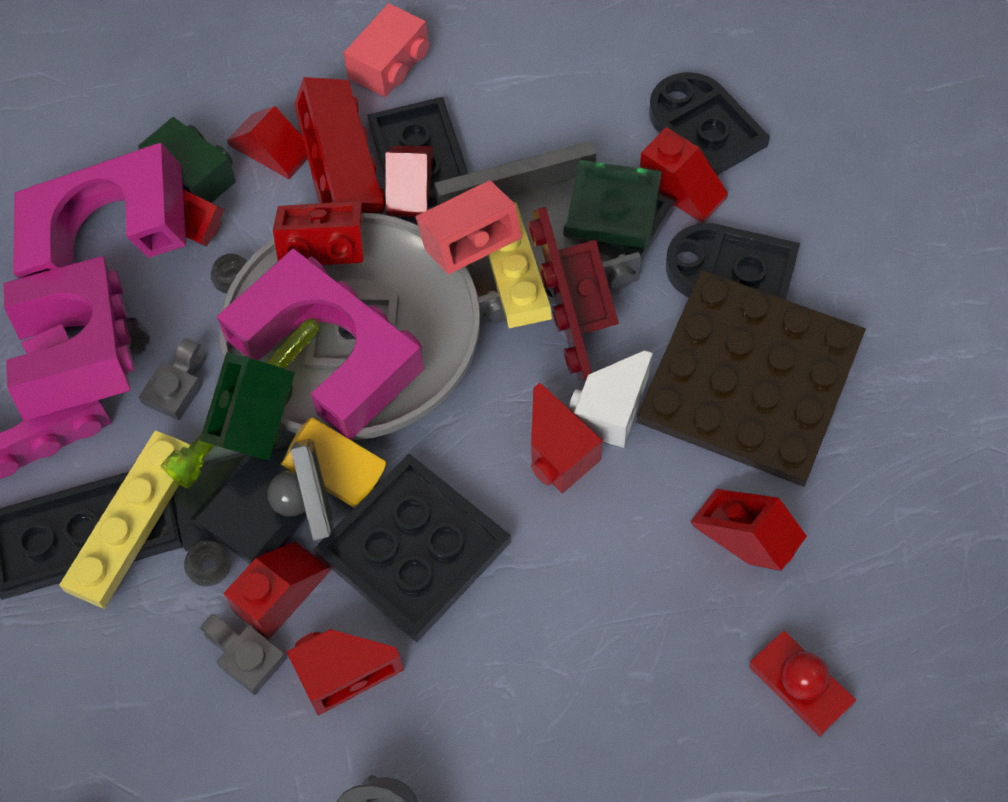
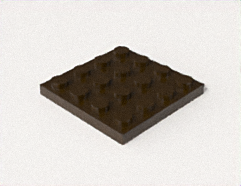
M701 270L637 414L636 423L805 487L866 328Z

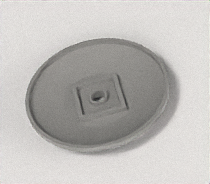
M363 213V262L322 266L326 270L327 275L337 283L339 281L346 282L355 291L358 299L368 307L375 305L382 310L389 319L390 324L400 332L407 330L418 339L422 346L421 353L424 370L351 441L390 434L413 424L435 410L451 395L467 373L476 352L480 333L478 297L467 268L463 267L448 275L424 249L418 225L396 217L374 213ZM274 238L261 247L238 272L228 290L222 311L278 262ZM325 322L303 325L290 332L259 360L295 372L292 382V396L285 405L280 427L297 433L298 429L309 418H315L332 428L317 415L311 393L351 355L356 339L349 340L343 338L341 335L345 330L344 328ZM219 326L220 347L223 360L225 358L226 352L245 356L232 344L225 340L221 327Z

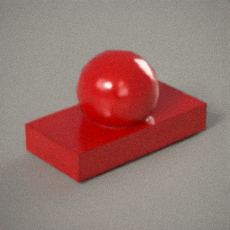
M782 631L754 657L748 666L819 737L856 702V699L830 675L829 668L823 658L813 652H806L785 631Z

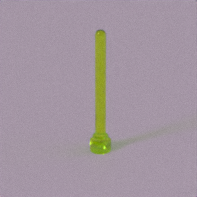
M313 318L306 319L266 363L285 369L318 333L320 328L318 321ZM201 434L189 448L182 447L179 452L173 450L160 464L162 469L175 482L186 489H189L201 476L200 469L204 465L202 460L215 446L200 441Z

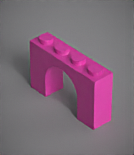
M158 143L14 192L13 274L18 278H23L74 264V241L80 226L95 210L116 201H125L126 237L148 258L186 246L182 165L162 143Z
M295 249L287 253L216 316L225 340L246 357L256 360L263 358L290 332L306 324L325 322L338 325L349 331L356 339L351 355L311 393L317 415L338 433L350 440L424 370L421 353L422 346L412 333L407 330L400 332L390 324L389 319L382 310L375 305L368 307L358 299L355 291L346 282L339 281L337 283L327 275L324 267L315 258L309 257L306 259Z
M104 256L3 283L4 308L19 340L36 336L60 324L64 328L86 326L76 336L64 343L6 360L7 389L23 421L131 391L128 373L135 371V366L128 347L131 344V338L124 320L128 318L121 294H124V289L118 271H109Z
M60 324L21 342L26 354L64 343L70 337L63 325ZM101 399L22 421L15 427L0 432V478L14 474L18 468L39 458L50 457L58 452L60 448L80 438L91 437L98 433L101 428L112 424Z

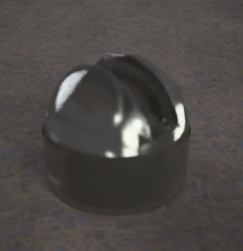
M134 317L125 320L131 338V344L128 347L131 355L136 356L146 350V344L150 342V335L140 321Z

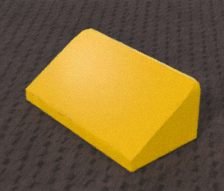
M309 418L298 429L281 463L282 466L296 472L290 449L295 442L311 439V441H314L326 492L354 508L373 490L387 464L385 460L315 418Z

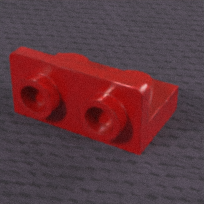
M362 201L278 206L273 226L277 260H281L292 249H295L306 259L309 257L315 258L321 265L362 263L364 260L362 243L364 214Z

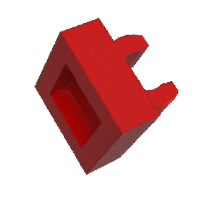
M184 190L185 235L201 245L208 246L212 236H216L223 221L220 219L225 209Z

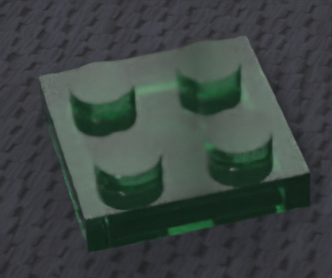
M579 160L566 223V237L649 248L662 171Z

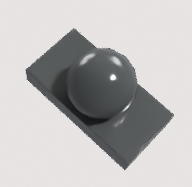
M306 439L295 442L290 450L296 472L284 471L270 481L267 489L268 502L274 511L286 517L298 516L306 511L313 540L329 537L334 527V521L314 441Z

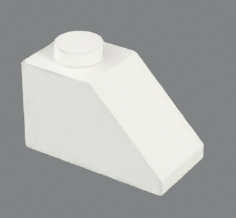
M642 351L591 373L587 377L583 390L575 389L570 401L569 410L603 442L622 448L625 447L650 377L653 353Z

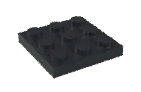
M408 454L332 530L330 536L324 538L313 549L319 559L415 642H418L511 543V535L411 454Z

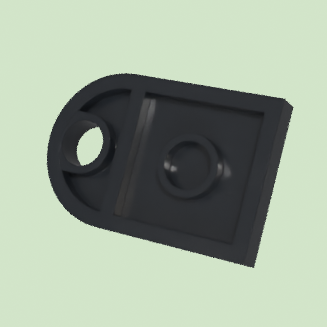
M693 72L677 73L666 77L653 89L650 97L649 116L654 128L660 134L667 127L698 146L716 175L768 147L770 136L714 79ZM674 91H679L684 93L687 97L683 99H673L670 96H668V94Z
M714 223L695 224L681 230L670 242L666 256V273L674 288L688 298L700 271L704 270L786 300L800 243ZM682 252H691L698 257V260L694 263H684L677 258V255Z

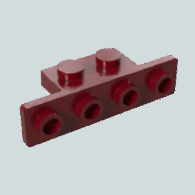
M545 206L532 212L534 220L528 221L529 232L534 246H541L546 262L540 264V271L546 289L553 288L557 305L552 306V315L558 332L565 331L569 348L563 349L568 371L570 374L576 373L578 380L585 381L592 371L582 334L619 324L596 240L558 250Z

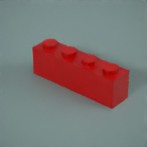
M303 77L294 102V108L319 203L362 201L363 213H382L385 208V193L382 188H379L376 177V161L374 157L370 156L367 146V130L361 125L358 114L359 102L357 97H353L349 80Z

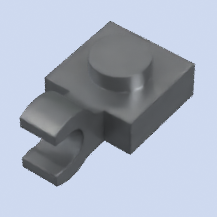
M184 338L177 348L173 366L163 362L159 364L138 396L143 405L180 421L202 386L199 379L194 376L202 367L207 357L206 354L199 352L201 348L199 343Z
M212 613L200 626V629L205 633L204 636L224 652L217 660L219 667L253 695L260 691L287 659L285 653L249 625L240 635H237L223 620Z

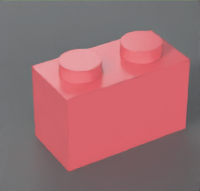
M388 3L343 52L348 79L386 97L395 86H399L404 81L407 72L413 65L426 56L430 45L426 21Z
M491 180L416 216L424 249L448 275L522 238L515 203Z

